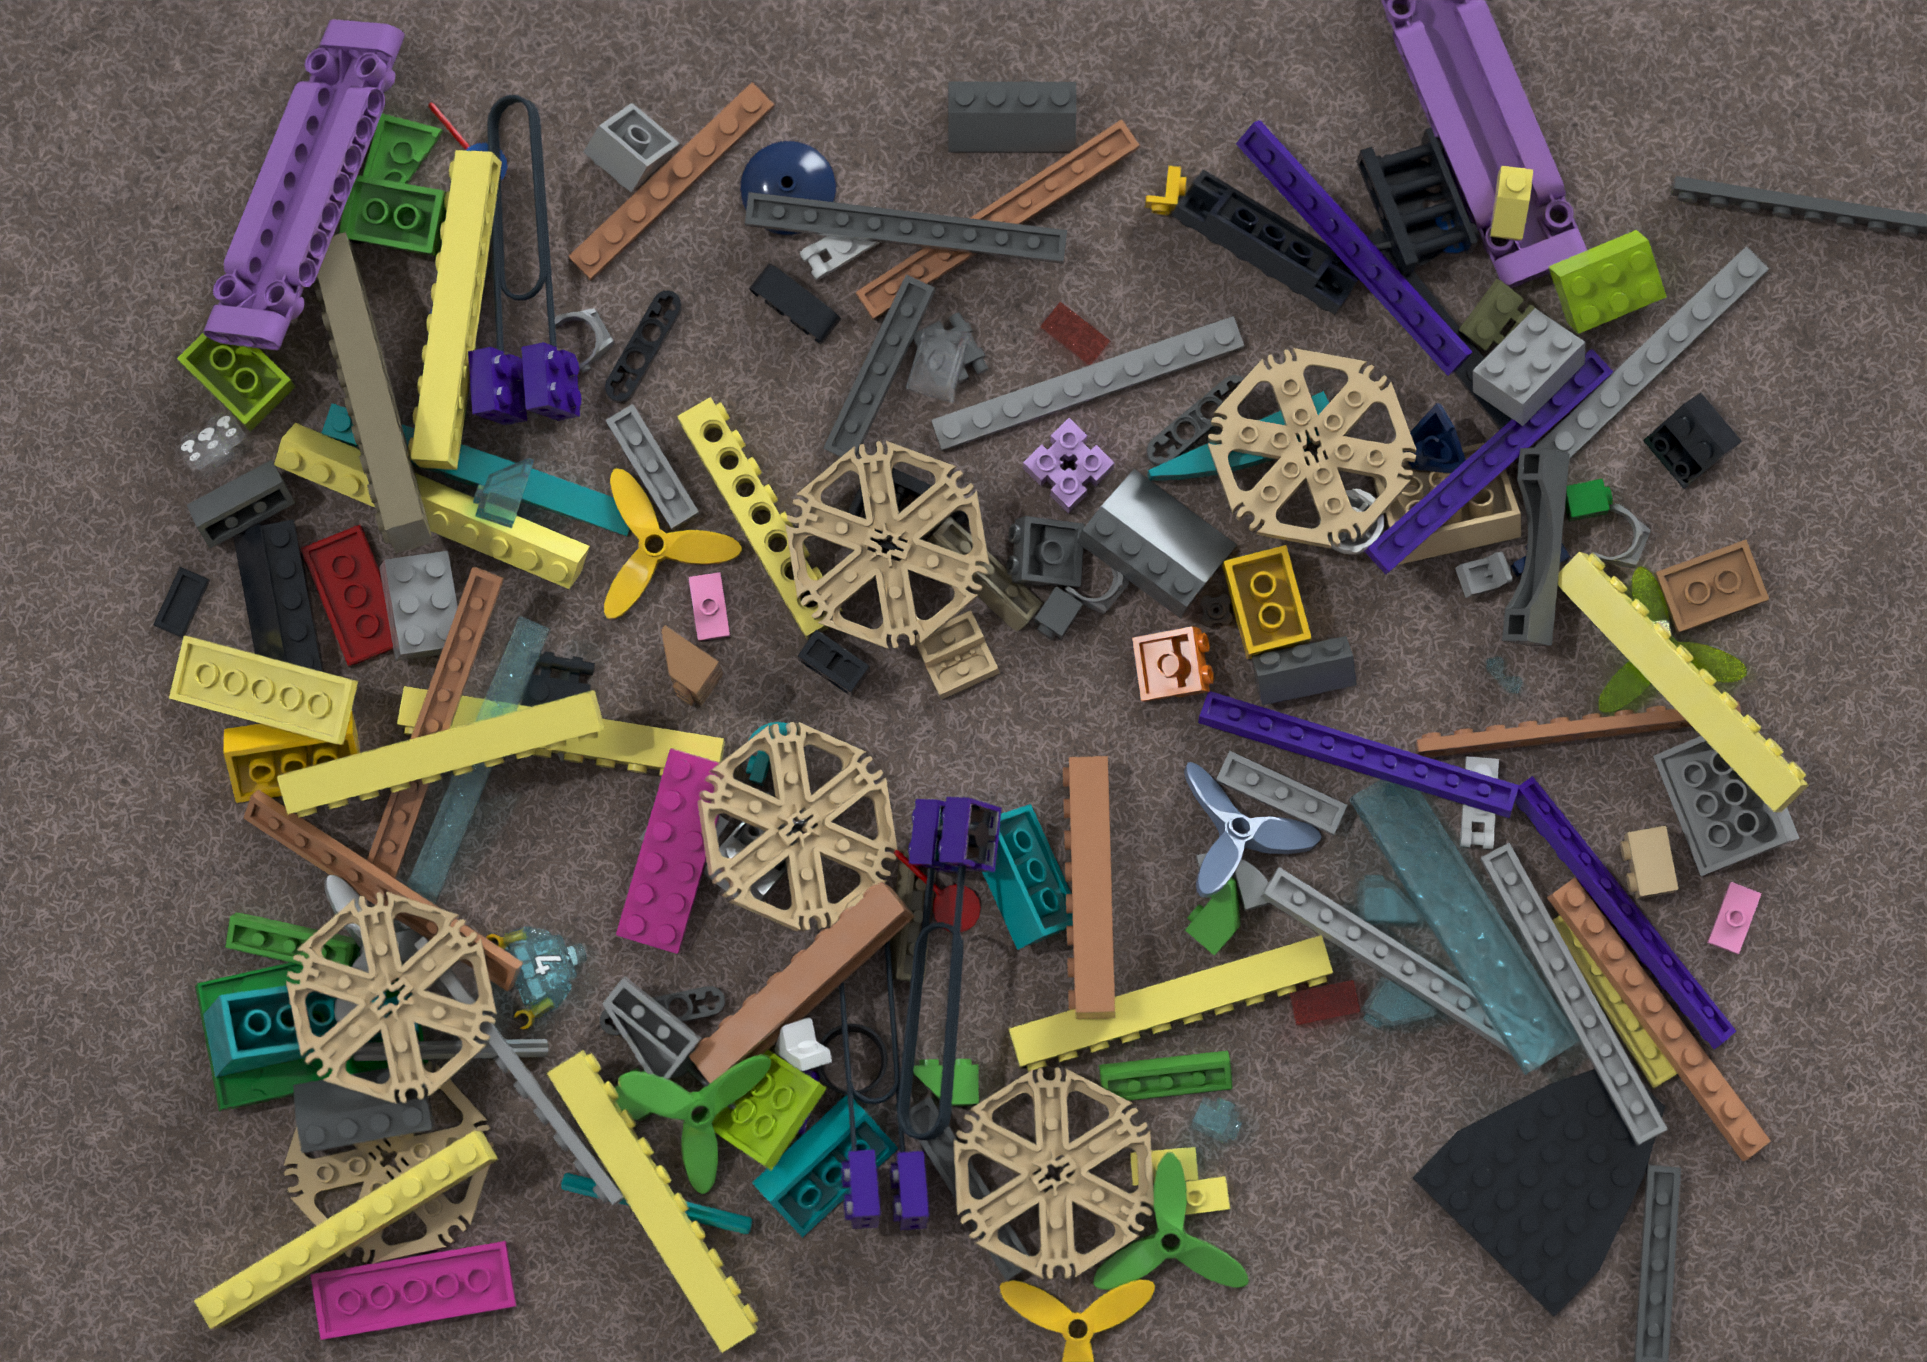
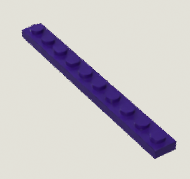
M1260 120L1254 122L1237 141L1236 145L1447 376L1453 374L1473 352Z
M1593 349L1589 350L1585 354V364L1523 426L1513 419L1509 421L1375 540L1364 552L1387 575L1514 462L1520 455V448H1529L1607 379L1613 371Z
M1211 691L1208 692L1199 715V724L1510 818L1520 786Z
M1531 776L1519 786L1515 799L1518 808L1528 816L1536 826L1538 833L1548 841L1556 851L1558 858L1568 866L1581 886L1596 901L1598 908L1607 915L1617 928L1619 934L1627 940L1638 954L1641 962L1647 965L1658 979L1661 987L1671 995L1679 1005L1681 1012L1699 1030L1701 1037L1713 1049L1723 1044L1736 1032L1735 1028L1535 778Z

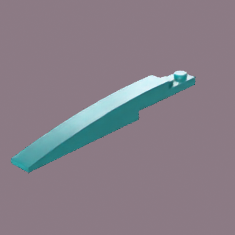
M332 403L321 434L359 447L354 439L352 426L354 425L347 409ZM402 424L408 446L410 439L414 437L415 428ZM463 444L460 447L457 470L423 468L442 474L446 478L626 537L630 530L616 506L614 497ZM412 461V464L414 466L419 467L415 462Z

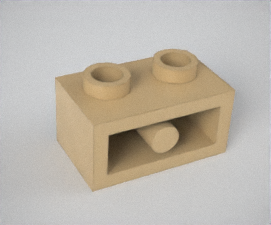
M1666 826L1626 833L1624 835L1625 841L1620 842L1623 860L1629 861L1631 873L1626 874L1629 892H1635L1636 899L1674 893L1679 890Z

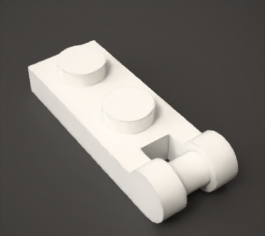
M826 236L820 241L807 246L799 254L804 262L808 261L813 268L811 273L814 278L820 280L880 242ZM825 250H827L832 258L828 262H823L819 256Z
M1466 757L1465 769L1498 779L1499 759ZM1463 804L1460 847H1470L1473 844L1482 845L1483 849H1493L1495 814ZM1472 823H1483V832H1472Z

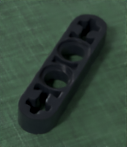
M669 290L661 291L654 297L605 384V391L613 402L618 404L625 403L633 397L682 310V304L675 292ZM671 298L673 299L672 304L675 310L666 311L663 320L669 322L665 326L658 319L651 318V315L654 313L659 317L662 311V306L659 302L661 300L666 302ZM649 325H655L661 331L660 337L654 342L646 341L642 336L643 330ZM636 352L641 353L645 358L644 365L639 369L630 368L627 365L628 356ZM621 368L628 374L637 376L634 381L628 377L625 383V387L628 390L626 394L621 392L618 396L614 395L615 390L612 384L621 383L624 377L623 373H619Z

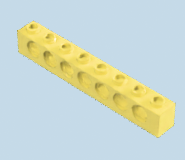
M710 397L678 415L677 417L682 428L805 638L809 640L815 630L823 632L829 627L818 623L824 619L827 612H824L823 616L819 619L814 620L811 615L818 610V604L814 607H804L801 604L803 595L799 599L797 598L795 580L785 576L786 569L792 565L785 524L793 528L794 526L787 520L785 511L779 514L773 503L777 502L778 499L770 485L768 484L763 487L757 477L762 472L754 458L747 459L743 453L742 448L746 445L737 429L732 432L730 431L725 422L730 417L722 403L719 402L715 405ZM711 428H717L723 434L719 441L709 442L705 439L706 432ZM728 455L735 456L739 460L738 465L731 470L724 469L721 466L722 459ZM750 483L755 487V490L751 496L741 497L737 494L739 485ZM757 511H768L771 514L770 520L763 525L756 524L753 521V516ZM776 537L785 539L787 542L786 548L781 552L772 551L769 548V543L772 539ZM803 543L807 574L810 579L819 580L823 575L818 567L811 569L806 560L810 554Z

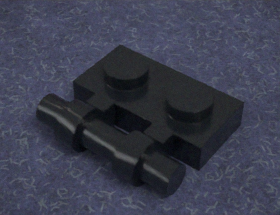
M544 651V654L531 652L529 664L541 666L540 676L527 673L521 705L533 707L591 691V685L579 683L581 674L593 676L595 663L583 661L582 657L573 656L572 659L555 656L554 652ZM552 669L569 671V680L551 678Z

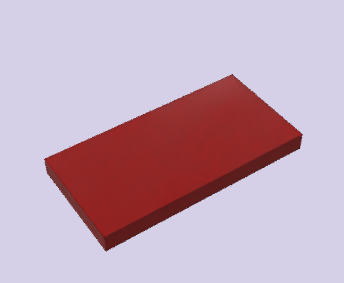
M361 524L302 547L301 551L348 667L392 650L393 643L381 574Z

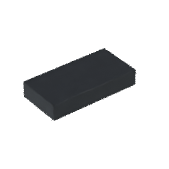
M179 567L153 626L183 639L210 580Z

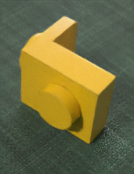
M1168 166L1165 197L1146 195L1145 208H1151V212L1158 215H1169L1170 210L1174 211L1178 204V196H1184L1187 177H1180L1181 167Z

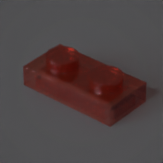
M1354 980L1289 994L1296 1026L1360 1013Z

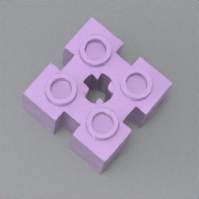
M1070 418L1051 435L1050 442L1053 445L1048 450L1041 444L1023 462V469L1040 486L1047 481L1053 487L1050 490V496L1067 513L1086 497L1087 489L1084 486L1088 482H1091L1096 487L1114 469V462L1097 445L1091 450L1085 445L1087 435ZM1073 460L1076 469L1074 471L1070 468L1065 471L1062 470V461Z

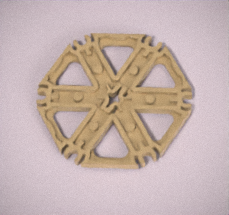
M1293 348L1296 361H1292L1291 352L1286 349L1284 350L1286 361L1283 364L1275 363L1272 354L1268 355V366L1270 368L1268 370L1262 359L1214 412V416L1220 417L1212 418L1211 425L1219 426L1223 431L1219 435L1209 434L1208 441L1213 444L1208 443V448L1232 515L1237 508L1243 505L1244 507L1239 509L1236 519L1240 521L1247 514L1254 517L1255 520L1249 526L1250 531H1255L1259 527L1260 522H1262L1264 525L1257 531V535L1331 549L1328 535H1332L1333 544L1339 547L1340 539L1338 535L1342 532L1348 533L1352 542L1356 541L1357 533L1354 528L1356 526L1362 538L1407 488L1411 480L1404 479L1412 478L1413 471L1405 470L1402 467V463L1405 461L1415 462L1416 455L1411 452L1416 453V447L1392 382L1381 391L1380 389L1386 385L1387 377L1384 375L1377 382L1370 380L1369 376L1374 371L1373 365L1367 366L1364 373L1361 374L1360 371L1367 365V361ZM1309 366H1318L1345 372L1348 376L1347 384L1318 415L1303 376L1304 370ZM1267 382L1272 386L1285 425L1243 418L1237 411L1238 406L1259 383ZM1374 403H1381L1386 406L1396 432V439L1392 443L1384 444L1345 437ZM1316 428H1317V430H1318L1319 436L1316 435V432H1315V429H1316ZM1306 433H1308L1309 439L1314 445L1320 444L1321 446L1317 448L1316 458L1318 463H1316L1314 455L1310 451L1304 452L1303 450L1307 447ZM1235 451L1279 460L1252 490L1242 491L1238 488L1228 462V455ZM1338 470L1385 479L1387 487L1366 511L1357 512L1351 507ZM1306 481L1321 521L1319 526L1309 529L1280 523L1276 519V513Z
M877 441V452L875 455H867L865 445L860 444L859 453L862 458L858 460L854 446L798 492L797 496L804 497L809 501L805 503L802 500L794 499L793 504L801 507L803 512L797 518L788 515L787 520L792 524L799 525V528L789 527L786 524L785 526L797 598L799 599L803 594L810 591V595L805 596L801 604L805 607L812 601L818 603V610L811 615L814 620L819 619L823 616L824 612H827L824 619L818 622L819 624L889 649L887 645V637L889 635L891 636V644L894 649H899L898 638L901 635H907L910 645L915 646L916 637L913 632L918 631L921 644L976 599L979 595L972 594L966 589L970 587L972 590L981 591L983 587L975 584L972 578L976 573L988 574V570L985 567L976 566V563L981 562L989 566L990 564L978 493L976 491L971 497L965 499L964 496L969 495L973 491L974 486L971 483L963 489L956 486L957 480L963 476L961 470L956 471L951 478H948L951 471L957 468L956 466L886 441L888 453L885 455L882 443ZM904 462L933 473L936 479L935 484L899 513L892 476L894 465ZM848 471L856 472L860 478L866 519L823 504L821 500L822 492ZM963 511L968 515L973 548L970 553L962 555L921 539L953 512ZM875 529H876V530H879V531H882L883 533L881 534V533L875 532ZM816 536L854 550L821 579L812 580L809 578L803 550V542L806 538ZM888 536L893 537V544L904 551L895 549L889 550L887 554L882 553L883 548L871 539L886 541ZM899 538L904 539L908 542L905 543L903 541H900ZM868 547L875 549L876 552L869 551ZM894 556L896 558L901 559V561L899 562L897 560L892 559V557ZM909 571L951 586L955 592L954 599L929 620L919 619L915 612ZM876 577L883 624L877 629H870L844 619L840 614L842 604Z
M800 722L786 724V736L781 735L778 724L770 726V730L769 726L765 727L709 771L717 776L708 775L705 778L706 782L713 784L714 792L701 791L699 794L701 799L697 802L708 873L711 876L716 870L721 869V873L717 874L712 882L716 884L722 879L728 881L729 889L722 895L724 898L729 897L737 891L738 895L729 901L732 904L795 931L809 930V919L811 917L816 919L818 929H823L826 925L828 928L839 920L840 914L845 909L855 906L863 899V894L868 888L879 884L881 881L883 883L887 881L879 877L886 878L891 874L890 871L883 869L881 865L883 859L888 862L895 861L896 856L893 853L895 850H898L887 780L885 777L879 784H874V781L880 778L883 772L882 770L874 774L867 772L866 765L873 760L871 756L857 762L858 758L866 753V751ZM806 745L815 746L839 757L842 761V770L812 795L810 793L804 747ZM756 751L766 752L770 758L776 797L733 778L734 769ZM861 797H868L874 804L878 835L875 840H871L831 821ZM724 813L765 832L735 856L726 858L719 851L715 818L718 814ZM810 817L802 827L804 834L798 831L786 836L794 826L793 819L798 822ZM784 824L785 826L779 830L778 827ZM796 839L797 842L791 846L790 843ZM821 856L853 869L860 875L861 881L859 886L836 904H831L827 900ZM783 859L786 860L792 904L787 910H781L753 897L751 893L752 884Z
M379 892L376 893L378 899L376 906L368 907L365 897L360 896L359 905L362 910L358 912L355 906V899H353L301 945L297 951L305 952L310 956L306 959L304 956L294 955L293 960L301 962L303 970L298 974L288 972V976L293 980H300V984H291L287 981L286 983L301 1056L303 1057L307 1051L314 1048L315 1052L310 1053L306 1057V1063L310 1064L316 1058H320L323 1061L322 1069L316 1074L319 1077L324 1076L331 1068L333 1072L324 1081L397 1104L395 1091L400 1090L399 1098L404 1104L407 1103L406 1092L408 1089H416L419 1100H422L425 1096L422 1085L426 1084L430 1097L487 1045L479 1044L474 1039L477 1036L481 1040H489V1035L481 1033L480 1025L483 1022L495 1024L496 1020L492 1016L483 1015V1011L495 1014L497 1012L482 941L480 939L476 945L469 947L468 944L473 943L478 934L474 931L469 937H462L460 935L461 927L467 922L461 919L455 923L454 927H451L450 925L454 919L459 917L458 914L386 892L388 895V906H384V897ZM405 912L435 922L438 926V934L402 965L394 928L395 916ZM353 923L360 927L369 973L327 960L322 955L324 944L347 924ZM466 959L473 964L479 992L478 1000L474 1004L468 1005L425 991L459 960ZM399 978V980L396 983L391 985L392 982ZM404 985L406 986L397 997L400 1002L397 1006L390 1003L378 1010L384 1004L383 1002L386 999L384 992L389 989L391 992H394ZM316 991L358 1004L323 1037H317L311 1032L305 1005V998L310 992ZM412 992L413 995L405 1000L404 998ZM379 996L377 1000H375L373 1003L371 1002L373 999ZM392 1010L393 1013H391L387 1018H385L384 1016ZM414 1023L459 1037L462 1041L461 1051L435 1073L427 1072L423 1067ZM381 1031L390 1071L389 1080L384 1084H377L350 1075L346 1071L348 1059Z
M428 1061L425 1070L427 1072L432 1071V1062ZM437 1064L435 1072L441 1069ZM449 1079L439 1089L451 1099L463 1114V1121L457 1127L415 1136V1133L388 1137L386 1139L390 1142V1147L384 1141L385 1138L355 1143L354 1146L357 1148L355 1150L315 1159L308 1158L305 1153L301 1152L296 1127L284 1166L298 1164L297 1169H287L284 1171L285 1176L295 1174L299 1178L297 1186L288 1188V1192L297 1193L302 1190L304 1193L298 1197L290 1198L314 1225L318 1226L326 1221L327 1218L315 1205L317 1193L364 1182L359 1201L392 1181L391 1177L387 1174L388 1171L395 1179L472 1131L484 1132L491 1130L488 1125L475 1127L476 1123L488 1120L453 1081ZM489 1142L490 1146L493 1148L494 1143ZM378 1145L383 1151L388 1153L395 1151L397 1153L395 1161L401 1172L390 1165L382 1166L381 1162H383L384 1158L381 1155L382 1152L377 1148ZM370 1152H372L375 1155V1157L377 1158L376 1160L372 1158V1156L369 1154ZM403 1158L408 1162V1166L402 1161ZM490 1165L472 1175L466 1197L461 1203H451L442 1193L414 1210L427 1227L426 1235L423 1238L396 1245H387L382 1239L383 1229L346 1251V1256L351 1257L353 1250L356 1247H361L364 1250L362 1261L367 1263L372 1255L371 1250H375V1257L371 1263L374 1264L447 1247L441 1242L439 1235L442 1234L447 1242L453 1243L454 1239L449 1235L451 1226L457 1225L463 1232L467 1230L464 1222L458 1220L459 1217L463 1216L470 1225L472 1224Z
M1039 1068L1036 1073L1037 1083L1033 1081V1070L1029 1071L968 1110L976 1114L980 1119L977 1121L975 1117L965 1115L963 1120L972 1125V1131L966 1134L957 1130L955 1134L959 1139L966 1140L967 1144L959 1143L953 1139L957 1216L965 1210H970V1214L964 1215L959 1222L962 1225L972 1220L977 1224L976 1231L969 1235L970 1239L978 1237L983 1232L985 1237L974 1244L1043 1279L1042 1267L1045 1265L1047 1266L1046 1277L1048 1280L1053 1279L1052 1271L1055 1266L1062 1267L1065 1272V1279H1069L1071 1276L1070 1264H1073L1076 1277L1139 1237V1235L1133 1234L1128 1230V1227L1130 1226L1133 1230L1142 1232L1144 1227L1135 1221L1136 1215L1143 1213L1146 1216H1151V1210L1145 1206H1140L1141 1202L1149 1204L1154 1208L1150 1131L1144 1136L1137 1137V1133L1144 1131L1148 1125L1146 1122L1138 1127L1131 1124L1130 1118L1138 1112L1137 1108L1130 1109L1126 1114L1122 1113L1125 1107L1133 1103L1066 1068L1064 1069L1065 1082L1060 1081L1062 1077L1060 1068H1055V1078L1052 1081L1045 1080L1043 1068ZM1078 1091L1105 1105L1108 1108L1109 1116L1107 1120L1069 1143L1067 1096L1071 1092ZM1025 1093L1030 1095L1034 1106L1035 1144L995 1124L992 1120L993 1111L1019 1094ZM1131 1148L1137 1154L1139 1186L1134 1193H1127L1087 1171L1120 1150ZM974 1154H981L1019 1174V1176L985 1198L977 1200L969 1193L968 1160ZM1063 1155V1158H1061L1060 1160H1055L1057 1157ZM1068 1163L1069 1166L1065 1167L1059 1174L1060 1181L1056 1182L1054 1179H1050L1042 1183L1038 1182L1048 1173V1165L1057 1168ZM1041 1169V1172H1039L1035 1176L1032 1174L1035 1171ZM1073 1171L1074 1174L1067 1178L1066 1175ZM1050 1185L1052 1186V1188H1051L1050 1190H1048L1047 1192H1044V1191H1043L1044 1189H1046V1188L1049 1187ZM1072 1202L1111 1222L1115 1228L1114 1236L1087 1254H1079L1074 1249ZM1038 1203L1040 1251L1037 1255L1029 1257L1000 1242L997 1233L1001 1226Z

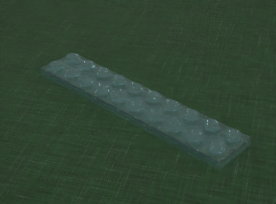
M1381 779L1353 795L1349 799L1352 806L1525 1075L1577 1044L1580 1039L1421 792Z

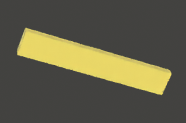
M1559 915L1552 921L1595 999L1652 1089L1677 1075V1072L1562 917Z

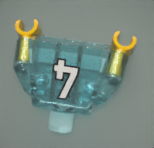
M531 926L506 932L503 937L495 934H490L486 937L489 941L497 939L500 948L523 962L516 985L525 1007L531 1005V1009H523L515 1013L514 1018L522 1013L526 1014L529 1018L528 1024L520 1029L531 1027L535 1022V1018L540 1019L561 1005L571 991V981L577 977L574 965L586 962L587 960L586 951L581 943L566 947L561 935H551L548 930Z

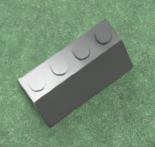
M948 82V153H1071L1076 149V82Z
M388 1067L350 1075L377 1084H384L390 1078V1071ZM324 1079L294 1084L295 1116L301 1152L306 1153L432 1130L435 1124L426 1084L422 1085L425 1093L424 1099L419 1100L417 1090L411 1088L406 1092L407 1103L404 1104L399 1098L400 1090L395 1091L397 1102L395 1104L324 1081Z

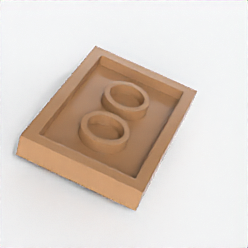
M1747 540L1657 571L1654 574L1677 634L1769 600Z

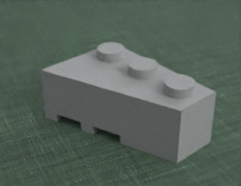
M626 976L602 1003L618 1030L633 1050L639 1063L648 1074L669 1079L701 1039L699 1035Z

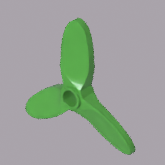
M756 1055L731 1067L699 1092L689 1093L673 1081L643 1072L625 1073L619 1077L618 1081L624 1094L644 1109L664 1117L684 1120L681 1145L686 1175L693 1188L697 1192L705 1194L714 1184L718 1164L717 1140L712 1121L716 1114L750 1091L765 1076L771 1066V1060L767 1055ZM703 1106L699 1114L691 1115L693 1109Z
M1167 1152L1160 1160L1156 1171L1154 1210L1158 1228L1155 1234L1127 1244L1106 1259L1095 1273V1287L1110 1290L1136 1281L1154 1270L1166 1258H1176L1194 1272L1225 1286L1244 1287L1249 1283L1248 1274L1239 1262L1216 1246L1186 1234L1183 1229L1187 1198L1186 1182L1181 1162L1174 1153ZM1173 1233L1180 1240L1177 1245L1168 1247L1161 1241L1164 1235Z

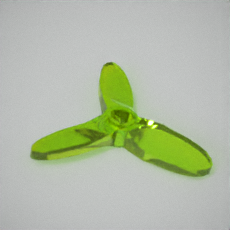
M1639 566L1634 571L1631 579L1632 601L1638 599L1649 610L1646 616L1654 624L1660 622L1671 633L1667 606L1661 589L1653 574L1647 568ZM1671 636L1669 638L1676 647L1682 645L1694 657L1691 663L1699 671L1702 668L1708 671L1716 682L1733 683L1747 675L1745 665L1727 652L1701 643L1677 642L1674 637ZM1628 661L1616 672L1601 692L1598 700V710L1601 713H1611L1623 708L1636 699L1651 683Z

